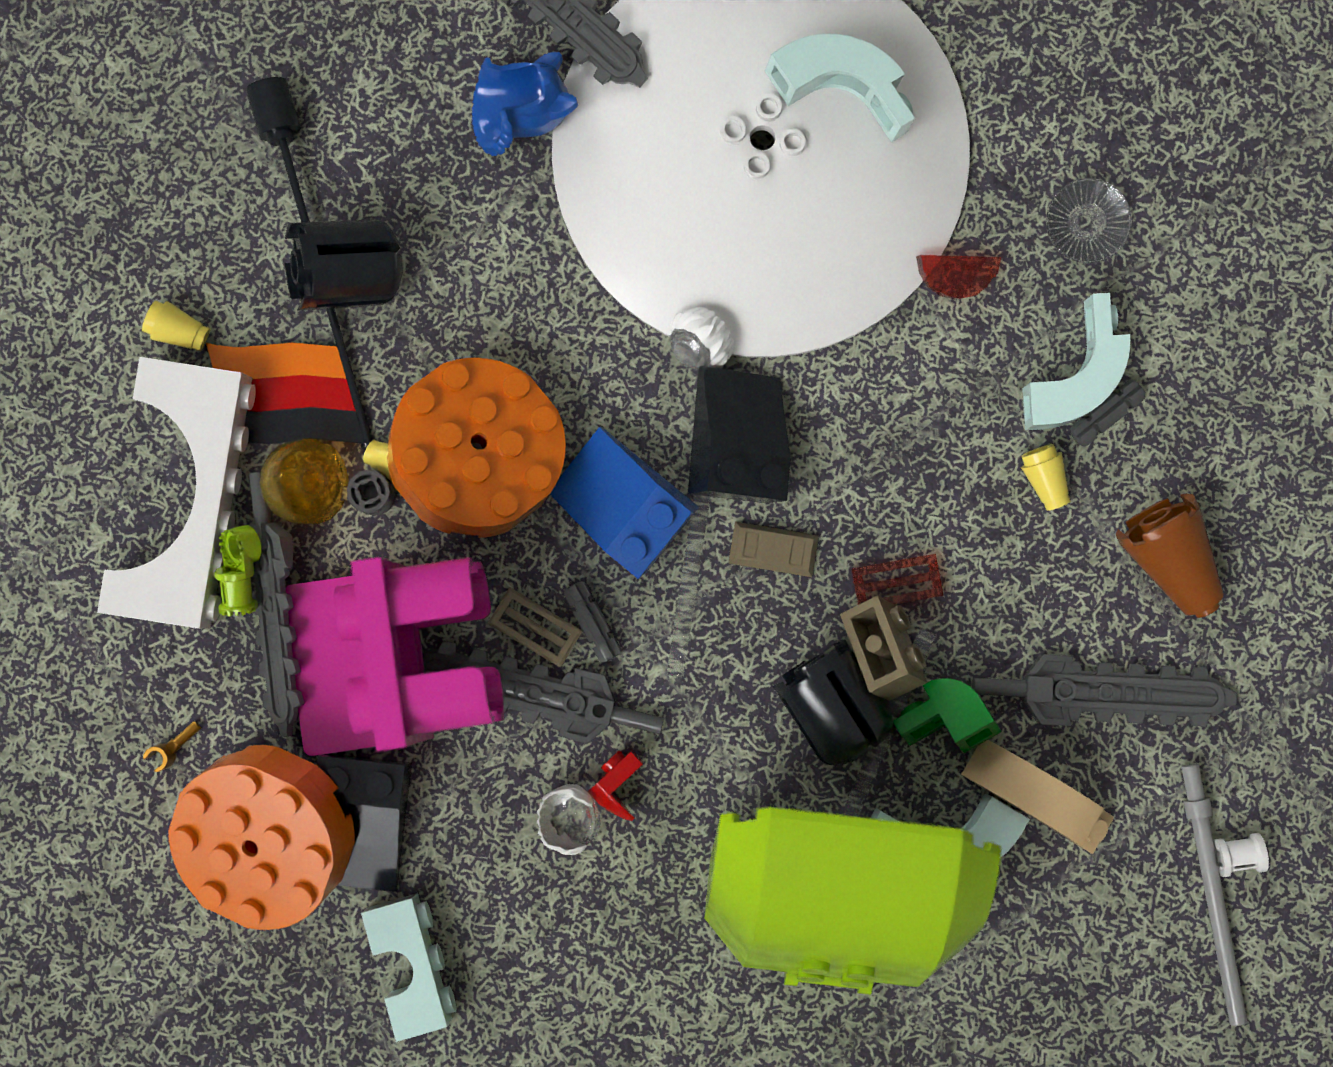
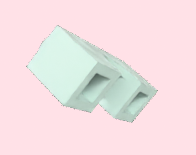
M418 893L368 907L361 915L372 955L389 951L398 952L407 957L413 968L411 984L391 991L385 998L396 1042L446 1028L452 1020L451 1013L456 1012V1002L451 987H443L439 971L445 969L444 958L439 944L432 945L427 928L433 927V919L428 903L426 901L420 903Z

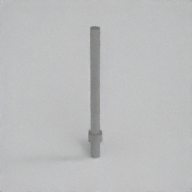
M1199 764L1184 765L1181 768L1187 800H1184L1183 803L1186 818L1192 821L1229 1024L1241 1026L1248 1022L1209 817L1213 816L1210 797H1205Z

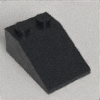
M699 366L688 494L757 503L787 501L791 456L780 378Z
M332 753L318 755L317 766L338 787L333 794L339 802L344 816L351 814L354 825L355 844L344 877L338 885L397 892L412 762Z

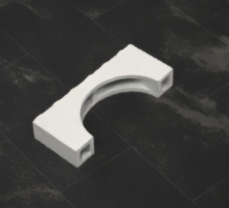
M139 357L133 400L158 408L168 415L184 434L195 463V498L190 516L183 530L172 545L161 555L136 568L104 570L97 613L198 629L210 628L211 621L218 619V606L221 603V597L216 595L219 580L215 579L214 571L218 567L223 566L222 553H220L221 546H219V542L223 541V539L220 540L219 537L222 536L221 533L224 530L234 528L235 513L230 510L233 494L239 492L242 481V471L237 469L240 452H244L248 444L249 430L244 425L247 410L253 408L256 389L255 385L251 384L252 377L242 372Z

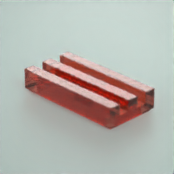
M936 554L851 569L857 605L867 601L865 592L927 581L932 582L933 589L884 597L883 599L892 604H900L944 596ZM925 564L929 566L928 573L863 584V575Z

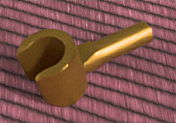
M194 720L167 744L162 743L147 749L143 759L146 760L152 757L158 751L163 756V763L154 772H160L169 768L175 762L176 752L201 727Z

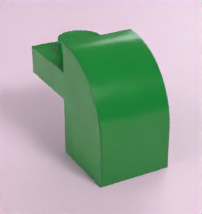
M947 678L931 680L922 685L930 699L926 702L917 701L908 705L901 711V716L893 720L899 734L910 746L946 726L953 740L963 753L1002 732L990 710L974 689L961 681Z

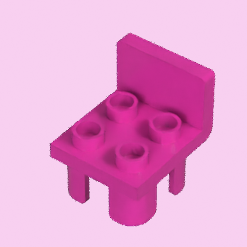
M379 557L352 561L353 576L292 584L286 587V593L291 595L294 605L288 611L289 624L295 628L297 640L292 643L293 658L298 659L301 670L300 673L295 675L296 688L302 692L304 705L298 708L303 750L307 755L315 756L376 747V751L402 748L434 738V732L492 724L496 721L504 720L503 688L501 674L498 669L491 666L481 668L468 667L425 674L419 628L481 620L490 615V594L482 562H473L472 558L469 557L407 567Z

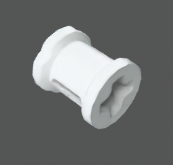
M1252 833L1248 839L1226 842L1221 838L1213 840L1220 876L1229 877L1231 872L1256 869L1259 873L1268 871V852L1260 833Z

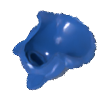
M560 52L544 54L535 63H511L502 66L492 64L491 58H484L473 96L472 125L474 134L477 137L476 140L486 154L491 156L504 154L505 148L510 147L513 138L541 136L553 131L561 124L565 116L578 107L576 97L569 94L566 85L557 72L563 61Z

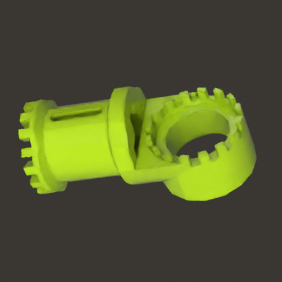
M242 525L224 530L221 533L222 536L219 537L220 540L223 539V541L219 542L223 566L218 567L214 573L215 579L220 581L222 602L218 609L219 614L223 616H232L233 612H235V616H239L238 612H241L242 616L246 615V613L251 614L258 607L257 600L252 597L250 577L254 575L253 563L257 562L261 556V542L253 527Z

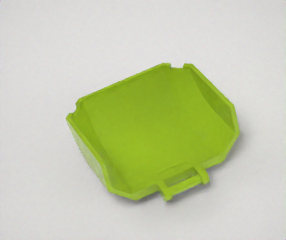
M773 807L757 809L756 820L739 822L740 815L734 812L720 814L710 857L704 919L743 967L785 972L784 985L798 986V982L854 988L857 989L858 994L871 995L874 982L919 987L959 953L982 930L989 916L998 879L1001 846L993 842L983 843V849L973 845L974 834L964 829Z

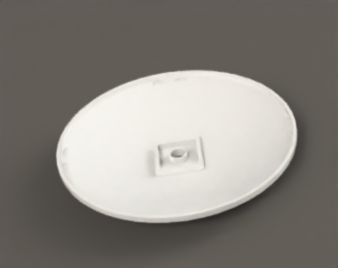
M619 0L607 12H611L620 21L617 31L622 36L633 32L642 41L639 53L643 60L642 69L648 79L640 88L629 83L616 84L611 80L602 85L593 77L597 68L589 60L582 65L573 60L564 84L569 94L576 97L578 107L565 116L561 124L553 130L552 167L555 190L562 217L574 245L596 279L625 309L642 322L668 337L692 347L710 351L696 334L677 328L674 333L670 331L671 322L675 315L695 307L708 308V311H714L715 316L720 317V320L725 322L726 329L731 331L730 337L734 339L732 356L773 358L803 354L849 339L878 323L898 308L920 286L934 268L949 243L959 219L967 189L970 166V137L966 109L959 84L950 63L929 29L902 0ZM816 34H842L871 43L889 55L905 73L896 90L898 93H903L910 101L915 119L906 134L891 142L865 103L856 95L846 90L832 87L822 88L788 106L765 73L771 54L795 40ZM760 130L769 132L774 138L773 146L767 150L756 149L750 142V137L753 133Z

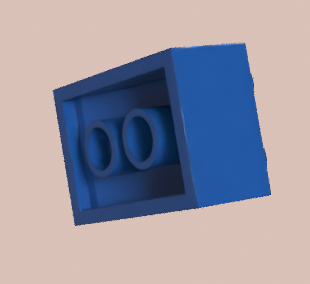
M601 426L559 477L550 493L557 503L609 556L637 579L647 573L699 509V506Z

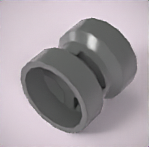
M360 471L351 478L347 486L349 502L354 508L372 516L382 515L389 511L395 502L396 492L394 485L388 478L377 471Z

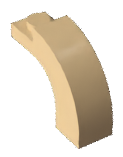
M989 740L977 746L961 774L1091 854L1095 852L1099 843L1105 838L1108 827L1114 819V816L1106 812L1103 807Z

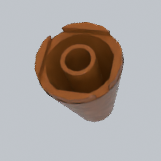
M1186 493L1180 495L1183 502L1172 505L1167 498L1131 517L1125 522L1129 530L1124 534L1118 529L1116 538L1122 548L1185 615H1195L1197 618H1202L1214 613L1220 607L1219 602L1224 597L1200 505L1193 494Z

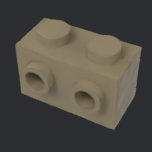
M877 595L840 614L870 693L891 701L927 683L922 670L926 668V661L918 646L912 644L907 630L911 628V624L907 614L900 605L896 606Z

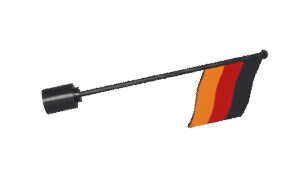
M270 77L255 81L246 87V92L259 138L263 141H269L272 146H280L301 222H310L288 147V143L295 140L294 135L300 132L301 127L287 79L283 77ZM335 308L326 309L336 346L291 342L231 347L206 342L213 368L242 372L252 377L251 384L255 385L256 395L253 408L247 410L244 426L248 427L249 430L248 443L279 444L328 440L360 443L361 448L366 450L368 444L372 441Z

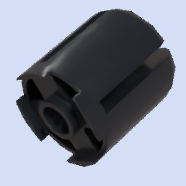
M377 219L300 222L290 223L287 226L285 239L293 238V250L290 255V263H285L286 280L290 298L300 299L301 301L297 309L298 311L379 306L391 301L396 295L403 274L402 257L396 253L400 249L399 243L387 223Z
M840 640L833 643L835 650L826 656L821 653L807 662L804 660L783 674L782 677L786 684L784 682L772 684V687L817 758L827 765H844L856 761L868 753V746L871 745L872 748L877 747L886 740L893 726V717L890 709L883 698L869 692L855 654L846 640Z

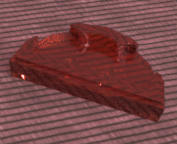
M916 256L919 274L927 287L941 297L954 300L978 295L997 276L1001 257Z

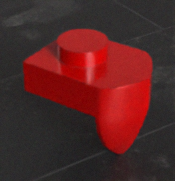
M620 750L617 751L600 767L606 774L587 792L607 811L625 820L633 821L635 817L613 792L643 765V761L633 750L625 756Z

